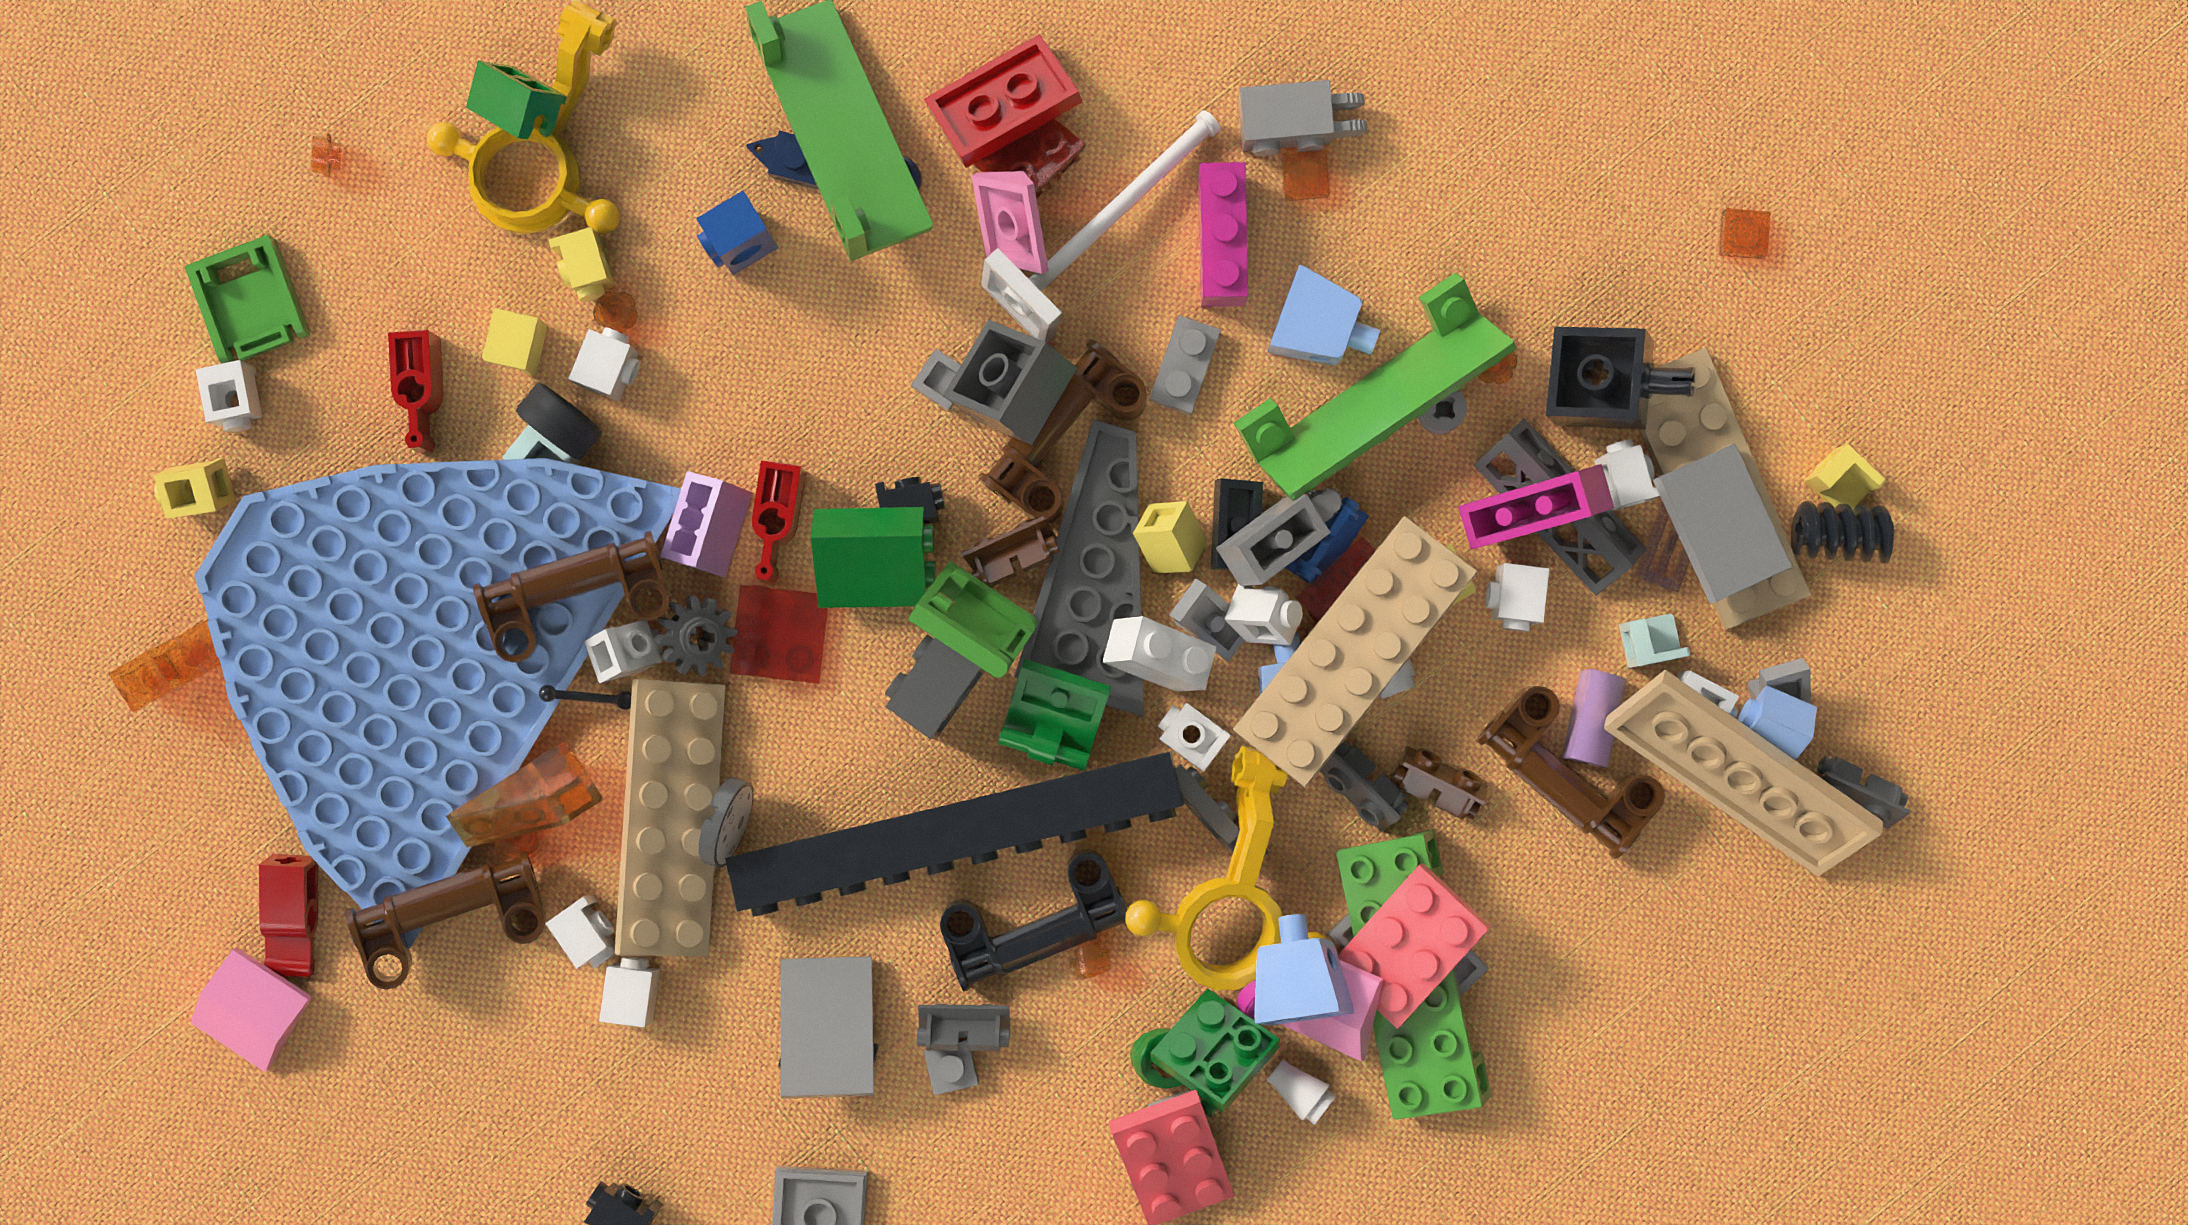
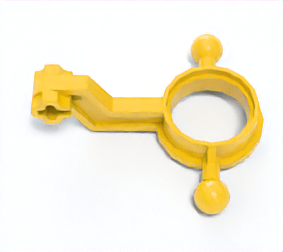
M573 0L570 5H566L560 16V24L557 33L560 34L559 37L563 38L558 47L556 81L552 88L563 93L567 98L565 105L561 104L556 125L550 136L546 138L539 133L543 122L542 115H539L534 120V129L528 140L517 138L497 127L486 133L480 142L475 145L463 139L459 128L452 123L439 122L428 130L427 144L433 153L442 157L456 154L470 161L468 166L470 196L481 215L499 229L517 234L542 232L561 222L569 211L585 217L588 227H592L600 234L613 232L619 226L620 211L616 204L606 199L590 201L578 195L581 185L579 163L568 144L559 137L589 81L591 52L600 56L604 50H608L613 41L614 30L617 25L616 19L577 0ZM532 141L543 144L554 152L558 159L560 172L556 190L549 199L532 210L519 212L500 208L492 202L486 192L485 174L489 161L498 150L512 142Z
M1242 745L1239 752L1234 754L1231 765V782L1238 786L1235 797L1240 831L1226 878H1214L1196 886L1183 898L1175 914L1160 912L1154 903L1147 900H1138L1129 906L1125 918L1127 928L1133 934L1140 937L1150 936L1157 930L1173 933L1174 948L1182 968L1197 983L1214 990H1238L1256 980L1258 948L1281 943L1278 918L1283 915L1280 906L1263 888L1256 886V882L1274 825L1269 793L1278 794L1280 788L1285 786L1288 774L1255 748ZM1228 897H1242L1254 902L1259 907L1263 918L1262 932L1257 944L1246 956L1228 965H1211L1199 960L1194 955L1190 944L1191 931L1198 915L1211 903ZM1316 931L1308 932L1309 939H1327Z

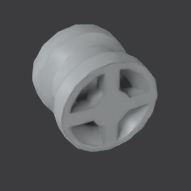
M1460 391L1451 393L1440 401L1443 403L1438 402V404L1429 408L1425 414L1418 417L1420 424L1425 430L1432 434L1442 435L1451 432L1461 424L1466 416L1467 405Z

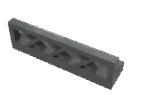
M1525 418L1474 464V467L1499 493L1514 490L1513 486L1517 489L1575 472ZM1504 451L1516 464V477L1502 475L1491 461ZM1611 510L1572 521L1571 524L1578 530V542L1564 541L1557 534L1556 526L1536 532L1596 596L1629 570L1647 549ZM1587 554L1602 555L1613 569L1600 579L1587 565Z

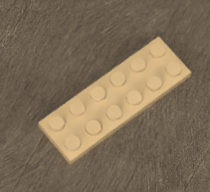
M1707 348L1659 366L1660 368H1695V383H1692V386L1695 387L1693 397H1687V395L1652 394L1648 403L1646 430L1639 429L1659 477L1735 443L1792 565L1791 568L1713 603L1723 629H1730L1811 596Z
M1403 516L1235 725L1233 731L1306 788L1477 575V570L1407 517Z
M1667 670L1661 672L1606 716L1604 729L1816 876H1820L1882 835L1883 821Z
M632 679L615 954L708 956L714 867L701 861L699 856V839L703 822L706 821V818L712 819L717 809L712 807V800L719 790L725 685Z

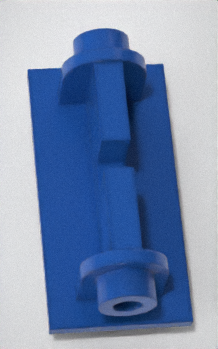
M1348 497L1342 498L1341 509L1337 511L1338 513H1333L1334 516L1325 522L1331 533L1284 567L1320 591L1369 517V515L1359 509V504Z

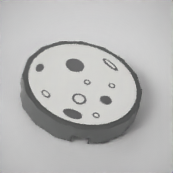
M731 777L721 785L712 800V807L717 809L712 819L706 818L701 829L699 839V856L701 861L716 868H723L726 865L725 858L733 856L745 833L753 805L754 789L751 782Z

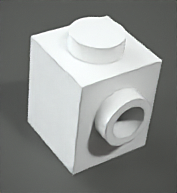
M606 327L602 334L588 329L568 379L579 387L619 402L626 384L632 385L638 375L640 360H637L639 352L628 344L630 337Z
M1509 563L1497 566L1495 582L1488 583L1485 599L1486 608L1492 609L1491 620L1503 621L1502 629L1529 632L1530 624L1537 625L1543 623L1549 568Z

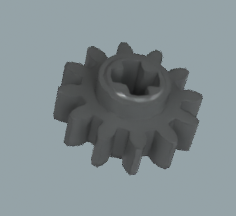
M688 595L686 598V608L671 602L669 607L674 616L671 619L666 617L657 619L658 623L667 628L666 634L657 635L654 641L669 646L668 649L664 650L661 658L668 663L676 661L675 669L678 672L686 674L692 665V669L696 674L705 676L707 670L706 663L721 669L723 668V663L718 655L721 652L727 654L735 652V649L725 642L727 637L735 636L738 630L724 625V622L729 620L732 613L726 609L716 610L717 600L707 597L701 605L696 596ZM696 627L703 630V637H696L697 644L689 641L690 634H697Z

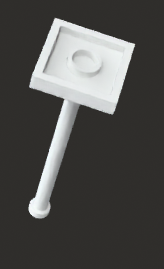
M1202 110L1195 117L1196 123L1052 256L1047 261L1048 272L1043 274L1035 272L1028 278L997 248L984 260L981 286L1032 337L1049 343L1056 336L1062 312L1042 291L1208 135L1214 137L1220 131L1219 123L1209 112Z

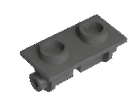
M1344 741L1321 768L1320 772L1325 776L1327 784L1334 791L1343 794L1357 808L1358 814L1366 823L1376 826L1380 831H1383L1401 818L1400 815L1408 808L1409 804L1404 800L1406 794L1398 789L1384 773L1371 783L1367 777L1377 766L1355 744L1350 746Z
M1824 756L1820 760L1817 767V772L1822 774L1820 778L1881 819L1884 828H1890L1909 814L1910 810L1904 808L1908 795L1902 792L1901 786L1895 785L1872 773L1867 777L1865 786L1859 784L1863 773L1862 768L1837 756L1832 758Z
M991 1004L918 1005L919 1028L917 1029V1046L926 1047V1051L958 1050L959 1038H968L967 1051L1000 1052V1047H1009L1010 1006Z

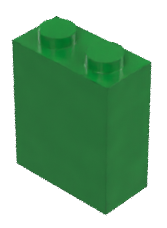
M924 507L814 509L811 546L818 608L916 606L936 580V561H928L927 553H934L933 525H925Z

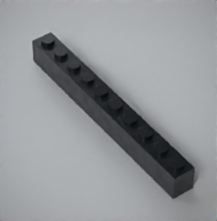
M1172 751L755 850L727 857L725 861L737 912L751 909L752 916L755 917L779 911L778 902L795 898L797 907L822 901L821 892L835 888L839 889L840 896L867 890L865 881L882 878L884 886L910 880L909 871L926 867L928 875L955 869L953 860L971 857L972 865L999 859L997 850L1015 846L1016 854L1043 848L1042 839L1059 836L1061 844L1087 838L1086 829L1104 825L1105 833H1110L1132 827L1130 818L1148 814L1150 823L1177 816L1175 808L1183 806L1184 800Z

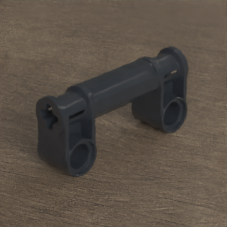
M1085 849L1075 853L1069 860L1067 873L1077 900L1076 904L994 937H990L980 910L971 901L961 899L948 904L941 916L940 929L950 953L949 957L963 992L970 990L971 984L995 974L999 977L1005 976L1008 973L1055 954L1095 940L1098 933L1122 923L1127 927L1125 922L1126 905L1118 886L1116 887L1107 863L1102 855L1094 850ZM1083 860H1093L1100 866L1099 877L1091 883L1079 881L1074 874L1076 866ZM960 910L969 913L974 921L973 928L967 933L962 934L953 931L948 923L949 916L955 911Z

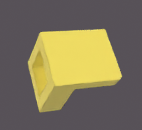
M494 308L482 359L488 363L519 369L526 375L536 376L548 325L538 317Z
M1845 444L1834 449L1804 482L1825 502L1832 504L1834 509L1838 504H1848L1853 510L1870 491L1881 488L1886 479L1849 444Z
M1188 501L1149 504L1133 532L1154 573L1193 571L1207 544V539Z

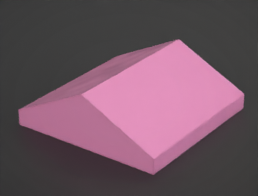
M1024 171L986 172L971 175L986 258L998 248L1019 269L1040 274L1048 272L1034 183Z
M235 948L201 991L191 1024L264 1072H267L276 1060L312 996L239 948Z
M1339 960L1353 1004L1354 1014L1285 1023L1282 1025L1352 1058L1363 1061L1366 1058L1383 979Z

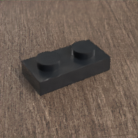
M1223 478L1215 480L1211 569L1230 571L1216 548L1262 514L1263 482Z

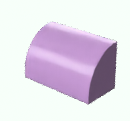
M687 471L660 557L726 578L752 492L723 480Z
M1594 669L1580 671L1561 758L1608 768L1615 736L1604 729L1606 716L1622 704L1627 679Z

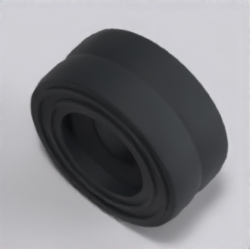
M539 382L534 385L528 396L522 400L516 409L518 415L528 425L560 450L577 460H581L587 454L590 447L595 444L602 434L600 428L580 410L555 391Z

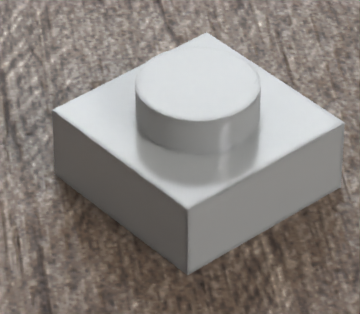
M935 349L911 384V387L947 412H950L954 404L944 398L943 394L961 365L938 349Z
M968 1038L959 1040L958 1050L926 1051L924 1049L934 1095L979 1084L972 1051H967Z

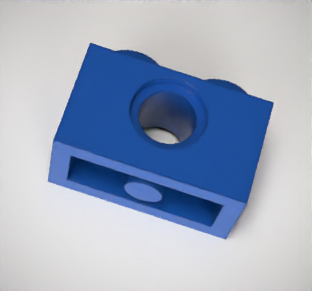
M743 190L696 218L703 229V232L696 236L717 268L726 265L733 275L778 249L777 244Z

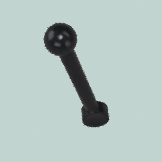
M549 684L542 686L539 690V697L543 702L564 699L616 704L623 710L631 708L632 694L626 691H621L617 695L556 690L555 687Z

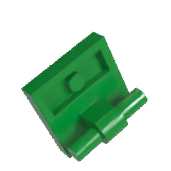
M1024 659L997 744L1028 753L1027 758L1053 766L1054 762L1085 771L1111 686Z
M1207 988L1150 1052L1151 1061L1190 1090H1197L1198 1095L1203 1098L1201 1104L1205 1114L1213 1117L1218 1110L1224 1113L1275 1054L1280 1048V1038L1260 1024H1256L1250 1017Z

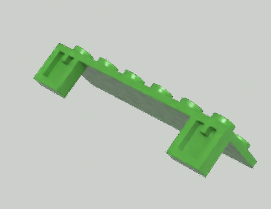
M826 0L779 18L776 14L768 16L762 1L745 6L749 33L850 262L931 231L933 229V222L833 1Z
M1456 272L1419 297L1434 331L1290 428L1279 406L1269 398L1233 423L1254 462L1291 500H1296L1303 494L1312 491L1316 485L1338 470L1350 465L1357 457L1378 443L1388 439L1391 434L1413 419L1425 414L1429 408L1451 393L1460 390L1466 383L1488 368L1497 365L1504 357L1516 350L1513 339L1478 312L1465 280Z
M1434 829L1416 832L1408 837L1349 847L1337 851L1336 855L1354 937L1419 864L1424 863L1437 876L1444 873ZM1454 969L1400 1028L1397 1029L1376 1010L1373 1029L1391 1113L1394 1119L1398 1120L1479 1108L1489 1100L1492 1094L1483 1052L1472 1053Z

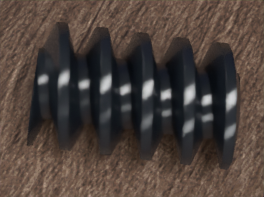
M1805 501L1798 506L1793 517L1791 548L1795 557H1797L1802 545H1806L1808 557L1815 559L1820 546L1825 549L1827 560H1833L1838 548H1842L1845 561H1852L1856 549H1860L1863 562H1870L1874 550H1878L1880 562L1886 564L1889 562L1893 551L1894 524L1888 509L1884 506H1876L1870 510L1866 505H1857L1852 510V507L1848 504H1838L1834 509L1832 504L1824 502L1820 503L1816 508L1813 502Z

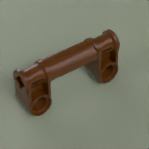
M1092 339L1086 344L1088 350L1076 363L1077 370L1032 446L1012 437L1002 448L1004 454L989 473H982L978 478L994 494L1008 504L1011 503L1030 519L1035 520L1044 516L1046 521L1051 523L1060 517L1064 505L1060 489L1052 480L1040 472L1037 467L1092 399L1121 420L1137 418L1146 407L1147 393L1144 382L1121 364L1106 348ZM1123 387H1131L1139 393L1137 402L1128 407L1117 404L1114 396ZM1039 491H1048L1055 496V503L1048 511L1038 512L1030 506L1034 494Z
M651 531L645 532L644 538L618 546L612 542L579 554L511 573L510 579L484 587L480 583L472 586L480 614L485 625H487L497 655L503 660L512 663L525 661L537 649L538 637L529 612L532 609L616 583H622L628 605L632 613L640 619L649 621L662 617L668 610L670 603L669 593L661 571L663 570L662 563ZM640 553H646V555L643 557H639L630 561H625V558L631 557ZM646 587L656 588L660 591L663 599L660 609L650 614L643 613L636 605L637 594ZM510 593L512 594V596L509 598L492 603V599L504 596ZM513 628L521 629L528 637V647L520 655L510 654L506 651L503 644L505 634Z
M1529 686L1521 689L1507 706L1486 725L1477 737L1476 742L1480 745L1487 744L1506 760L1505 766L1510 771L1514 772L1576 825L1584 834L1591 833L1610 849L1609 855L1614 860L1618 859L1632 846L1640 835L1641 830L1661 809L1665 798L1662 785L1651 776L1631 774L1620 780L1610 794L1603 798L1537 741L1559 714L1560 704L1555 693L1541 686ZM1535 693L1543 696L1547 704L1544 715L1538 719L1529 717L1525 710L1526 700ZM1501 734L1502 736H1504L1509 742L1513 744V747L1510 746L1499 735ZM1643 782L1649 788L1650 797L1645 805L1637 808L1631 803L1630 791L1637 783ZM1604 823L1607 824L1612 830H1614L1617 835L1613 834L1608 828H1606L1604 826Z
M527 851L519 853V858L493 867L487 863L435 882L384 897L383 903L356 911L354 908L345 910L347 925L352 940L359 951L366 976L370 983L384 990L394 989L401 985L411 970L412 955L404 933L491 904L496 906L506 936L516 943L526 944L538 939L543 932L546 921L545 910L538 892L537 879ZM520 874L519 876L501 881V879ZM527 909L536 915L538 923L530 931H519L513 926L511 916L518 910ZM380 919H384V920H382V921H379V922H376V923H373V924H370V925H366V924H368V923H371V922H374V921H377V920H380ZM388 954L397 957L402 964L401 973L390 977L383 975L377 968V959Z

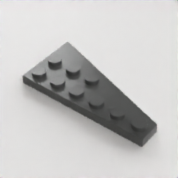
M1093 419L1056 539L1061 552L1053 555L1054 560L1049 562L1033 614L1038 621V625L1023 647L1014 677L1018 678L1023 661L1027 659L1109 685L1111 689L1106 706L1144 717L1143 679L1102 663L1113 621L1115 619L1141 616L1139 544L1133 535L1139 523L1137 438L1134 431Z

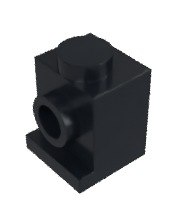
M911 477L895 481V489L888 490L884 482L875 483L879 508L924 507L925 524L939 522L938 510L946 509L940 482L934 484L930 482L922 483L921 477Z
M601 1181L585 1204L592 1210L584 1223L588 1225H651L664 1204L655 1200L649 1206L642 1202L644 1200L643 1194L634 1187L625 1183L618 1186L614 1182L608 1186Z

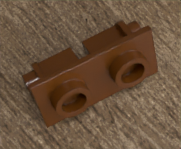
M1044 516L1035 520H1025L1016 525L1013 530L998 537L983 539L977 542L973 548L961 554L973 570L971 575L993 588L1017 576L1012 565L1013 561L1019 559L1024 572H1027L1049 561H1053V555L1061 551L1056 541L1057 536Z
M1406 746L1402 765L1398 764L1391 778L1392 781L1398 783V789L1425 802L1433 788L1441 791L1434 802V806L1461 820H1464L1465 817L1473 820L1481 804L1485 805L1487 801V785L1483 783V780L1477 774L1464 768L1456 770L1442 763L1438 755L1423 748L1415 750Z

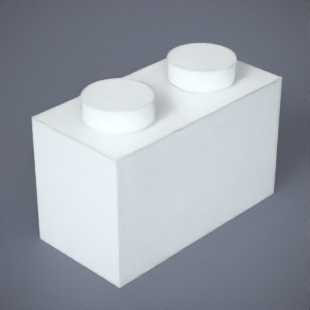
M1144 616L1115 619L1102 663L1175 692L1205 690L1216 646Z

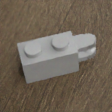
M1330 80L1241 87L1238 95V111L1242 152L1253 151L1254 156L1260 157L1276 155L1280 153V148L1297 147L1298 152H1317L1323 150L1324 145L1330 144L1332 138L1366 134L1367 122L1364 120L1333 121V111L1354 110L1365 105L1364 94L1357 92L1331 94Z
M1325 488L1323 490H1312L1307 495H1302L1296 500L1285 497L1219 545L1216 549L1238 584L1242 586L1265 583L1331 532L1325 522L1334 516L1333 513H1338L1337 511L1341 509V494H1338L1337 490H1333V488Z

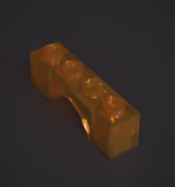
M208 619L108 673L133 713L153 705L221 665L213 645L207 623Z

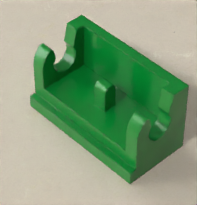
M478 60L466 108L513 136L527 140L534 129V120L539 115H542L543 122L539 133L547 138L555 128L561 104L565 105L567 96L514 66Z

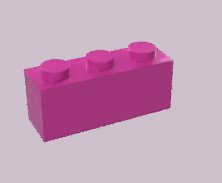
M1245 162L1200 163L1198 173L1201 307L1245 306L1248 299Z
M1602 464L1458 506L1471 550L1587 518L1615 508Z

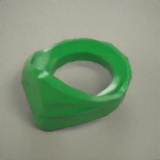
M1158 1028L1142 1034L1130 1049V1058L1136 1074L1148 1085L1162 1089L1183 1085L1174 1077L1166 1078L1160 1076L1157 1070L1151 1068L1150 1052L1171 1030L1170 1028Z

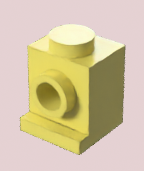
M592 227L549 239L551 249L560 257H563V260L557 261L562 281L566 287L572 286V289L577 292L580 302L599 299L605 295L604 290L616 287L601 236Z
M224 458L170 467L153 475L156 483L154 489L155 497L163 508L165 519L214 512L236 501Z

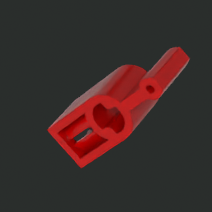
M430 330L389 332L391 393L394 401L399 406L408 410L409 432L405 436V442L408 448L418 453H433L435 441L430 437L429 415L440 408L444 397L441 338ZM419 384L425 390L422 398L416 401L411 398V391Z
M761 460L752 513V527L755 534L764 540L761 562L755 567L756 577L762 582H776L779 576L778 569L776 568L779 545L790 542L798 529L807 473L802 466ZM773 513H778V517L785 521L784 528L777 534H772V531L765 526L767 517Z
M272 854L259 864V926L261 935L265 937L264 965L280 976L311 977L315 970L313 936L318 923V864L311 856Z

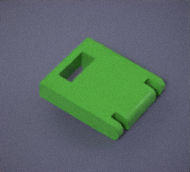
M269 234L184 266L221 364L235 361L231 351L233 348L236 350L238 359L244 361L292 343L293 336L289 328L293 326L298 338L303 339L310 336L308 325L277 241ZM251 258L255 267L261 269L222 285L217 274V270Z
M949 561L919 600L908 618L909 621L996 678H1001L1006 674L1038 625L1037 619L1032 614L952 561Z

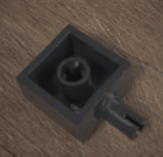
M1554 326L1546 416L1556 426L1646 430L1648 403L1652 394L1687 395V397H1693L1695 387L1692 386V383H1695V368L1654 367L1652 363L1654 340L1646 329ZM1601 371H1605L1609 375L1608 378L1602 380L1601 385L1596 386L1592 380L1600 378Z

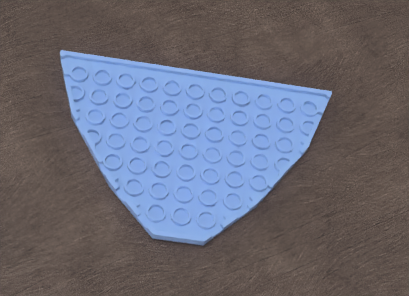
M532 458L372 465L242 497L194 575L208 616L207 623L217 657H219L226 681L225 688L228 699L238 720H241L250 737V743L281 804L287 809L306 852L343 892L346 891L362 909L383 903L384 897L455 875L561 700L554 699L551 702H543L539 697L540 688L549 684L555 687L556 690H567L588 655L584 641L603 631L625 594L622 583H616L530 610L529 612L538 637L537 649L525 661L512 663L503 660L497 655L487 625H485L480 614L472 586L480 583L484 587L510 579L511 573L579 554L612 542L618 546L644 538V533L648 531L652 532L654 542L656 543L675 511L681 488L552 459ZM640 553L631 557L625 558V561H630L639 557H643L646 555V553ZM510 593L504 596L492 599V603L509 598L512 596V594ZM513 628L505 634L503 644L506 651L510 654L520 655L527 649L529 641L524 631ZM380 919V920L374 921V922H372V923H376V922L382 921V920H384V919ZM422 928L404 933L409 949Z

